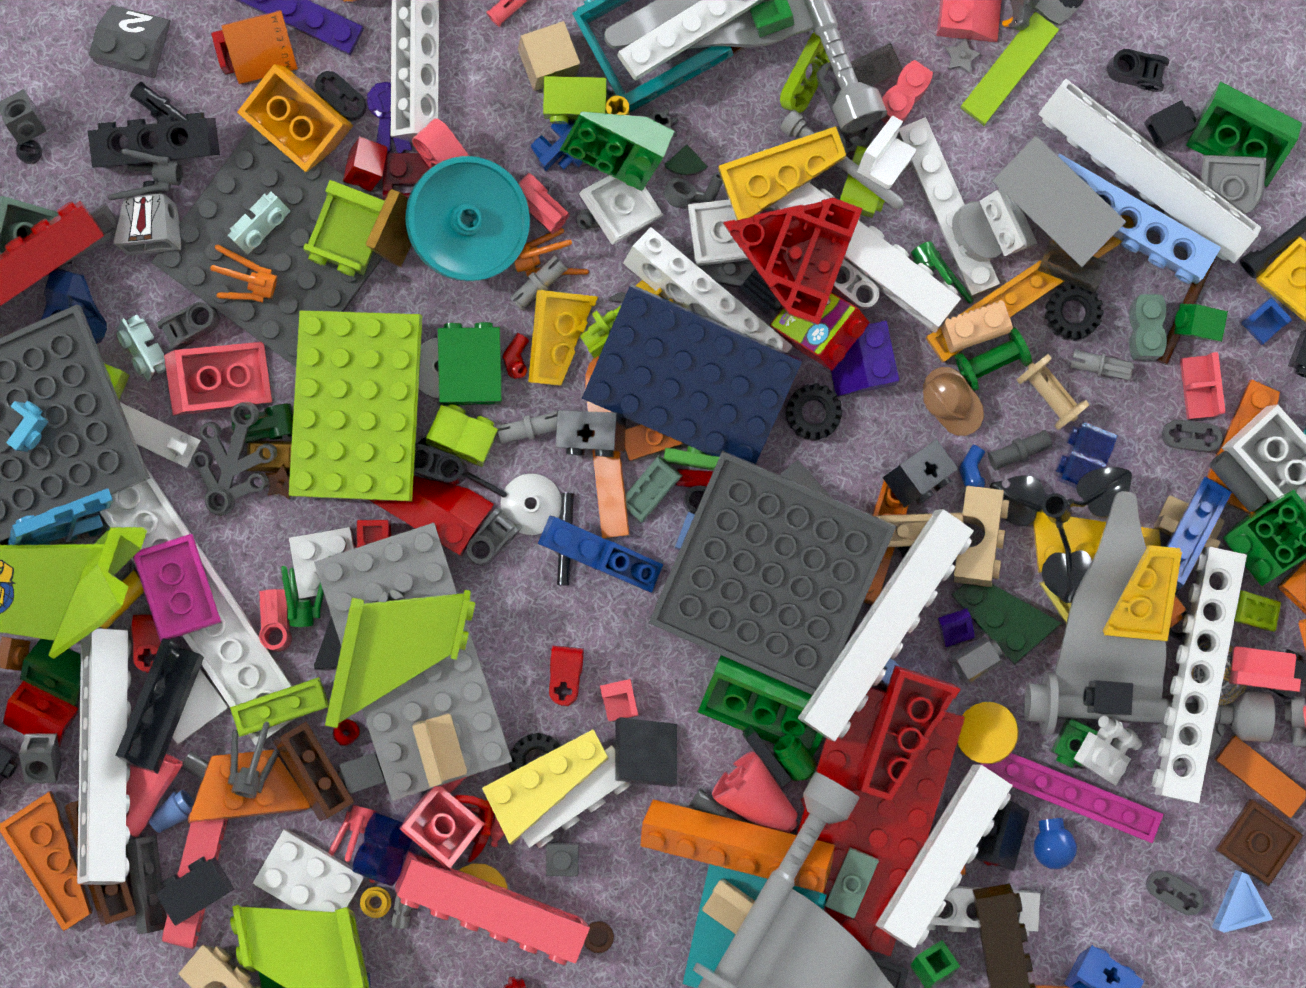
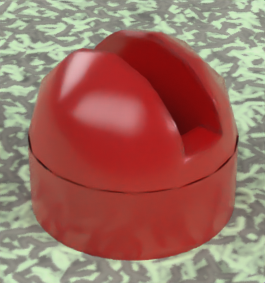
M346 718L338 723L337 728L333 729V739L341 746L351 745L360 735L359 726L353 720ZM345 730L350 733L348 736L343 734Z

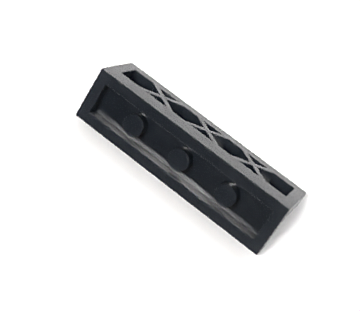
M162 639L115 756L130 766L159 773L204 657L200 653L182 649L171 640Z

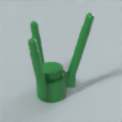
M932 241L925 242L911 251L914 263L917 265L922 263L932 271L937 269L948 285L953 283L969 304L973 303L972 297L945 263Z
M282 566L281 573L288 608L289 626H313L314 618H321V604L324 597L321 582L314 606H312L311 600L298 599L294 568L289 569V579L287 567Z

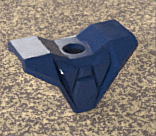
M60 268L50 272L43 294L46 297V305L41 320L72 306L80 305L96 344L102 342L106 334L107 323L93 301L84 275Z

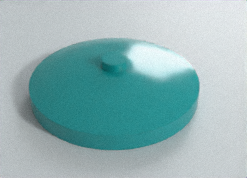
M460 156L444 160L424 173L411 191L406 208V228L410 242L420 259L433 271L446 278L472 282L493 277L507 269L518 258L527 241L530 215L526 197L513 176L490 160L474 156Z

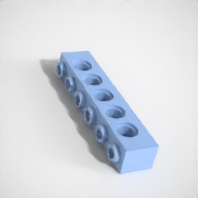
M1059 153L1058 157L1120 216L1127 215L1132 218L1133 228L1127 229L1122 226L1113 235L1122 241L1121 245L1134 253L1142 252L1149 257L1148 261L1162 269L1166 266L1176 272L1175 277L1184 283L1191 284L1193 282L1197 284L1204 278L1220 251V246ZM1147 231L1157 232L1160 236V244L1150 243L1146 237ZM1175 246L1183 247L1186 250V260H1180L1175 257L1173 252Z

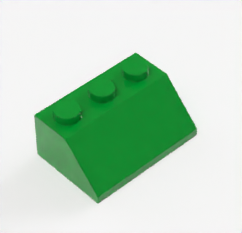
M1220 81L1208 100L1186 146L1203 155L1266 157L1264 186L1268 187L1296 144L1302 122Z

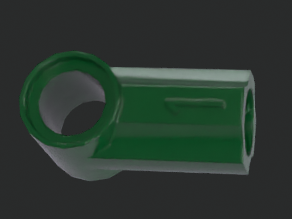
M291 404L274 405L259 412L257 422L249 426L245 443L270 438V440L282 439V435L291 437L293 430ZM251 414L244 415L247 419L251 418ZM232 421V428H233V433H234V430H235V426H236V425H235L234 422Z

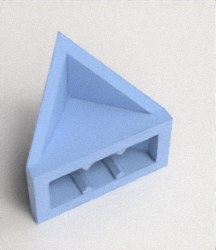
M1238 870L1234 872L1212 925V928L1223 933L1273 920L1249 875Z

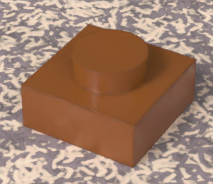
M2 636L0 642V668L22 671L24 659L29 654L31 641Z

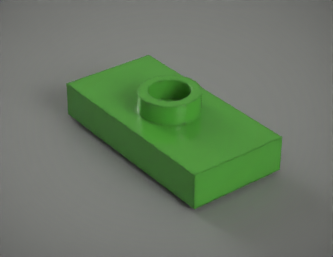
M688 446L687 451L665 448L664 460L668 463L714 471L719 459L716 456L705 455V452Z

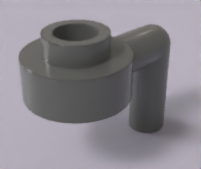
M714 173L706 191L702 192L697 191L687 180L672 178L668 181L663 194L668 203L676 208L688 207V204H692V202L715 201L723 181L720 173Z

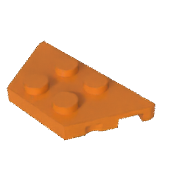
M274 750L262 751L256 769L259 772L258 777H260ZM254 752L238 753V773H240L242 767H250ZM231 754L215 755L209 759L205 775L188 816V823L308 810L310 805L279 757H277L264 782L262 792L257 793L256 798H246L232 793L233 785L227 784L230 776Z

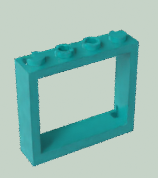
M586 0L584 5L576 8L577 11L572 13L616 96H622L628 101L629 113L734 56L730 46H711L625 93L588 23L630 0Z

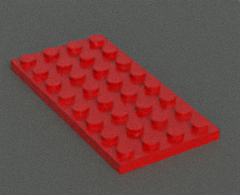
M871 687L866 694L868 700L865 706L859 712L855 711L849 719L851 726L844 737L841 739L837 738L836 741L826 738L816 772L859 796L860 799L847 820L830 825L826 823L817 840L835 845L832 868L823 891L824 894H827V898L849 847L879 859L855 918H851L826 906L824 911L845 928L865 949L891 956L896 939L875 925L928 839L965 716L945 711V716L935 727L923 751H920L912 764L913 767L893 799L889 801L861 792L856 786L886 694L885 691ZM806 805L796 835H798L810 814L807 812Z

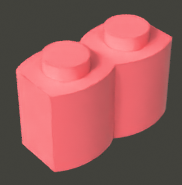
M916 60L908 63L901 71L896 85L891 87L882 98L887 115L881 121L887 123L893 115L904 123L914 103L919 101L925 94L931 82L933 72Z

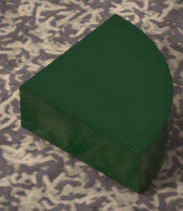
M687 144L664 164V167L670 172L680 175H697L708 167Z

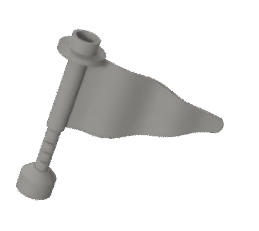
M655 0L608 27L604 34L605 42L610 48H624L701 0ZM788 0L795 25L761 38L758 35L750 10L687 48L710 46L761 47L814 30L815 34L822 41L841 88L832 107L841 131L843 133H850L867 128L887 115V110L878 88L858 82L837 31L838 23L828 0Z
M1121 491L1113 499L1097 552L1073 597L1054 673L1045 672L1041 684H1027L1024 698L1025 720L1039 722L1042 735H1052L1054 733L1057 717L1100 719L1102 716H1107L1109 718H1116L1119 721L1164 723L1166 710L1168 707H1172V702L1162 698L1166 666V642L1106 636L1103 633L1109 617L1146 550L1140 526L1137 498L1131 492ZM1093 680L1133 683L1132 715L1087 713L1088 706L1083 704L1084 688L1089 687V681ZM1243 691L1229 706L1218 705L1215 724H1228L1241 741L1269 742L1275 725V704L1272 694L1270 692ZM1185 703V707L1189 713L1193 714L1196 712L1198 704Z
M818 772L814 773L803 792L806 809L810 813L778 869L772 871L715 971L700 963H696L693 970L703 977L697 988H894L867 950L845 928L815 903L792 889L795 885L794 878L826 823L830 825L847 820L860 799L859 796Z

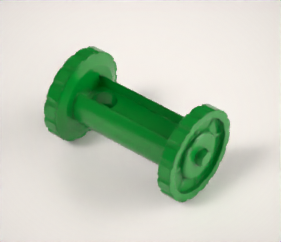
M1013 327L1008 334L1010 341L970 360L963 353L955 355V361L960 373L974 391L979 389L978 378L1019 359L1025 367L1032 364L1029 348L1018 329Z

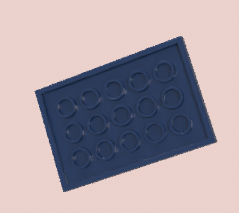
M631 284L582 399L611 412L624 414V417L709 455L720 457L721 452L725 451L756 465L803 359Z

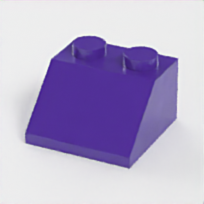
M887 320L869 324L865 328L864 333L847 351L843 360L831 371L837 397L894 386L899 382Z

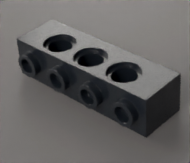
M200 112L186 114V120L175 121V116L156 117L157 123L146 124L145 119L127 120L126 127H117L116 122L98 123V130L88 131L92 168L150 162L123 155L119 143L123 135L129 141L127 149L155 156L169 157L170 160L220 155L216 119L205 118V113ZM182 128L188 134V140L184 145L178 139V133ZM152 132H155L158 136V144L155 148L149 143V136Z

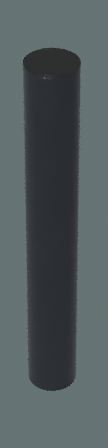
M562 493L560 519L572 524L574 493ZM560 553L558 554L557 585L569 586L571 559Z

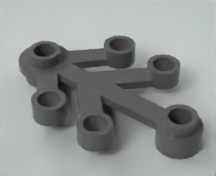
M248 401L236 404L231 410V419L236 426L228 453L219 438L221 427L216 422H208L200 428V435L203 440L207 441L221 470L219 482L210 467L213 458L208 451L196 452L191 458L193 467L199 471L208 489L205 495L206 508L218 516L230 513L235 506V499L252 491L259 492L264 490L269 483L266 474L256 472L248 477L247 482L231 488L234 476L257 464L269 463L277 457L276 447L273 444L266 443L259 446L256 452L240 459L249 426L255 424L259 417L258 408ZM245 408L251 411L250 419H247L243 414ZM208 426L214 429L213 437L207 434ZM264 448L269 449L271 453L269 459L263 455ZM199 455H202L205 458V465H201L199 463ZM255 477H259L261 479V487L255 485ZM219 494L225 499L224 505L219 504L217 501Z

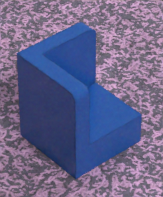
M1271 297L1259 305L1241 324L1263 345L1282 327L1289 324L1292 319Z

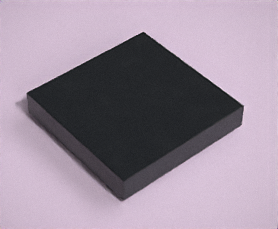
M623 717L616 719L615 781L668 787L676 786L677 724Z

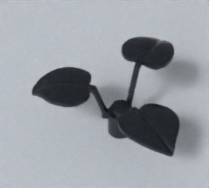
M1106 467L1088 472L1079 480L1076 487L1077 493L1083 501H1075L1073 498L1066 500L1063 495L1058 493H1052L1046 497L1042 483L1038 479L1027 475L1007 479L1010 482V486L1007 488L1002 486V481L990 484V489L1004 490V500H1009L1008 515L1005 520L1010 524L1028 526L1034 522L1037 512H1044L1048 519L1056 524L1065 553H1054L1046 559L1042 567V578L1047 588L1064 603H1072L1075 592L1088 570L1092 558L1087 552L1082 550L1071 553L1063 523L1070 519L1072 506L1085 507L1088 505L1093 515L1108 518L1115 495L1121 491L1130 492L1132 480L1130 470L1119 467Z

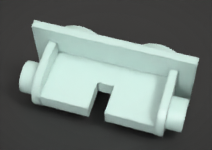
M272 192L268 195L263 194L250 208L256 215L252 220L244 214L230 228L231 232L228 236L247 255L259 246L262 240L290 212L288 207Z
M138 315L131 317L127 322L124 318L121 319L117 328V338L122 347L128 348L133 356L132 363L139 375L143 374L148 382L151 380L155 370L158 374L166 371L164 353L158 343L149 347L145 344L154 339L145 320L140 319Z

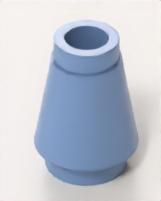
M181 790L178 793L173 792L151 816L149 820L150 825L156 832L161 833L187 820L195 801L185 790Z

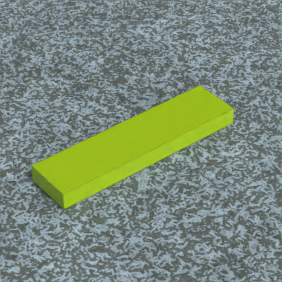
M1035 11L1030 17L1029 26L1025 30L1018 32L960 108L985 126L1060 29Z

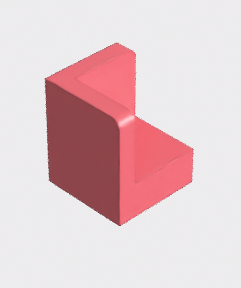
M631 679L600 686L608 721H615L619 717L629 718L638 716Z

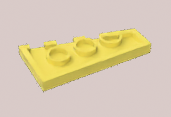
M594 729L482 788L510 845L515 843L526 830L533 827L542 819L541 817L560 803L577 785L579 786L609 759Z

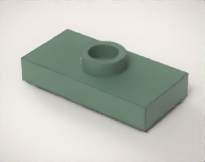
M659 455L625 494L627 511L641 523L644 522L683 475Z
M849 847L825 906L855 918L879 859Z

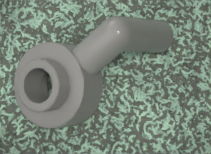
M1295 696L1294 699H1291V703H1285V721H1292V743L1296 747H1306L1303 713L1304 696Z

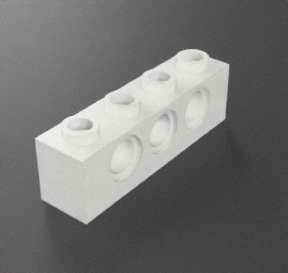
M957 886L954 890H949L944 900L950 902V912L945 916L933 917L927 928L935 930L936 925L948 926V931L967 932V927L979 928L977 917L969 918L966 909L970 903L974 902L972 890L983 887ZM1013 889L1014 893L1020 894L1023 912H1017L1019 923L1025 924L1027 936H1029V931L1038 932L1040 893L1037 891Z

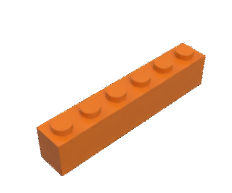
M653 799L642 822L640 846L768 879L772 871L780 866L797 835ZM816 840L794 878V886L823 893L832 868L834 844Z

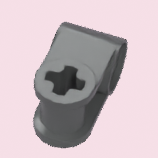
M196 302L179 312L162 318L157 322V326L159 329H163L170 343L168 348L171 352L182 349L192 344L196 339L215 330L219 325L220 317L215 308L204 302ZM203 310H207L209 312L208 322L204 325H199L197 322L198 314Z
M497 507L467 545L469 559L476 565L484 566L489 564L513 540L522 526L513 524L502 514V509ZM496 523L501 525L507 532L502 530ZM485 543L490 547V553L486 558L478 559L474 557L472 552L476 544Z

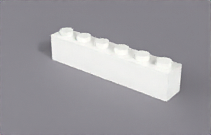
M983 765L971 766L875 926L904 945L912 948L924 942L929 933L928 925L933 917H938L946 905L944 901L949 890H954L960 883L962 878L961 870L966 863L969 864L975 858L978 852L976 845L981 837L988 835L993 828L995 821L992 819L998 809L1002 810L1008 803L1011 796L1008 792L1013 785Z

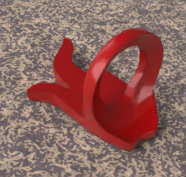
M455 795L453 797L460 803L478 806L470 807L464 805L473 814L478 815V818L485 823L472 839V842H475L468 858V862H472L483 851L489 836H491L494 811L488 799L483 800L469 795Z

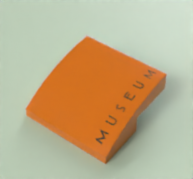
M282 10L221 25L238 84L264 78L274 64L286 66L290 71L298 69Z

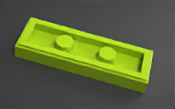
M321 677L232 706L230 710L239 737L262 730L264 722H269V727L328 708L329 702Z

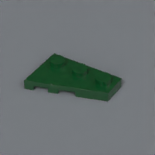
M963 584L952 594V597L963 609H968L971 618L991 640L994 639L1003 654L1013 665H1016L1061 626V622L993 584L992 587Z

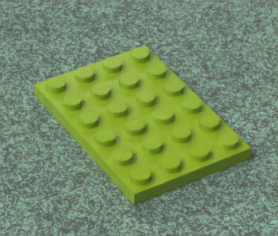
M299 311L289 496L412 502L422 315Z

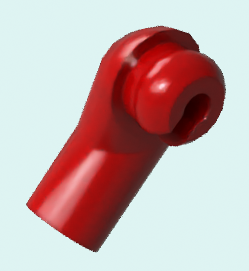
M518 332L502 355L506 372L514 379H521L527 373V366L524 364L521 353L530 341Z

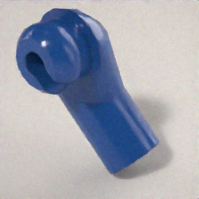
M974 444L961 462L959 472L965 487L984 488L985 479L981 477L978 464L986 452Z

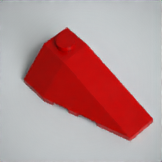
M416 476L413 478L412 502L369 500L415 529L435 523L441 544L461 557L466 552L469 541L479 531L494 506L493 503L468 488Z

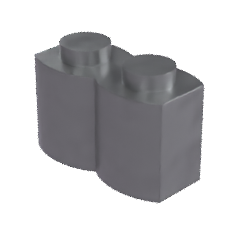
M984 637L983 639L979 638L948 658L962 682L971 683L1002 664L1000 657L1003 656V652L994 639L990 641Z

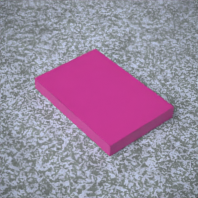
M193 534L142 549L133 556L160 642L163 638L171 640L222 623Z

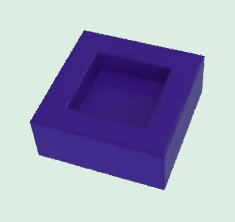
M967 608L938 618L942 640L946 647L975 638L971 615Z

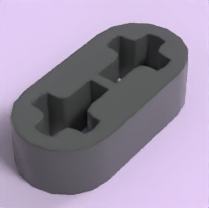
M1173 420L1167 423L1162 430L1164 443L1175 449L1211 452L1217 449L1223 440L1221 430L1216 425L1209 423ZM1179 426V431L1189 433V438L1183 437L1178 442H1174V436L1169 435V431ZM1209 430L1210 436L1215 437V441L1209 443L1208 446H1205L1204 440L1195 439V434L1202 435Z
M1157 870L1152 872L1147 878L1146 888L1148 892L1180 913L1188 916L1195 915L1203 908L1204 898L1201 892L1174 875ZM1165 876L1167 878L1165 883L1173 888L1172 893L1170 894L1165 890H1160L1157 893V886L1154 884L1156 878L1162 880ZM1179 892L1186 896H1189L1192 892L1194 894L1192 899L1196 904L1194 907L1187 906L1184 909V902L1176 896Z

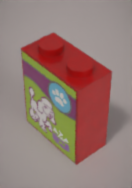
M831 292L819 325L791 316L783 307L769 326L789 342L792 347L832 371L843 360L854 342L864 333L865 328L870 322L858 307Z

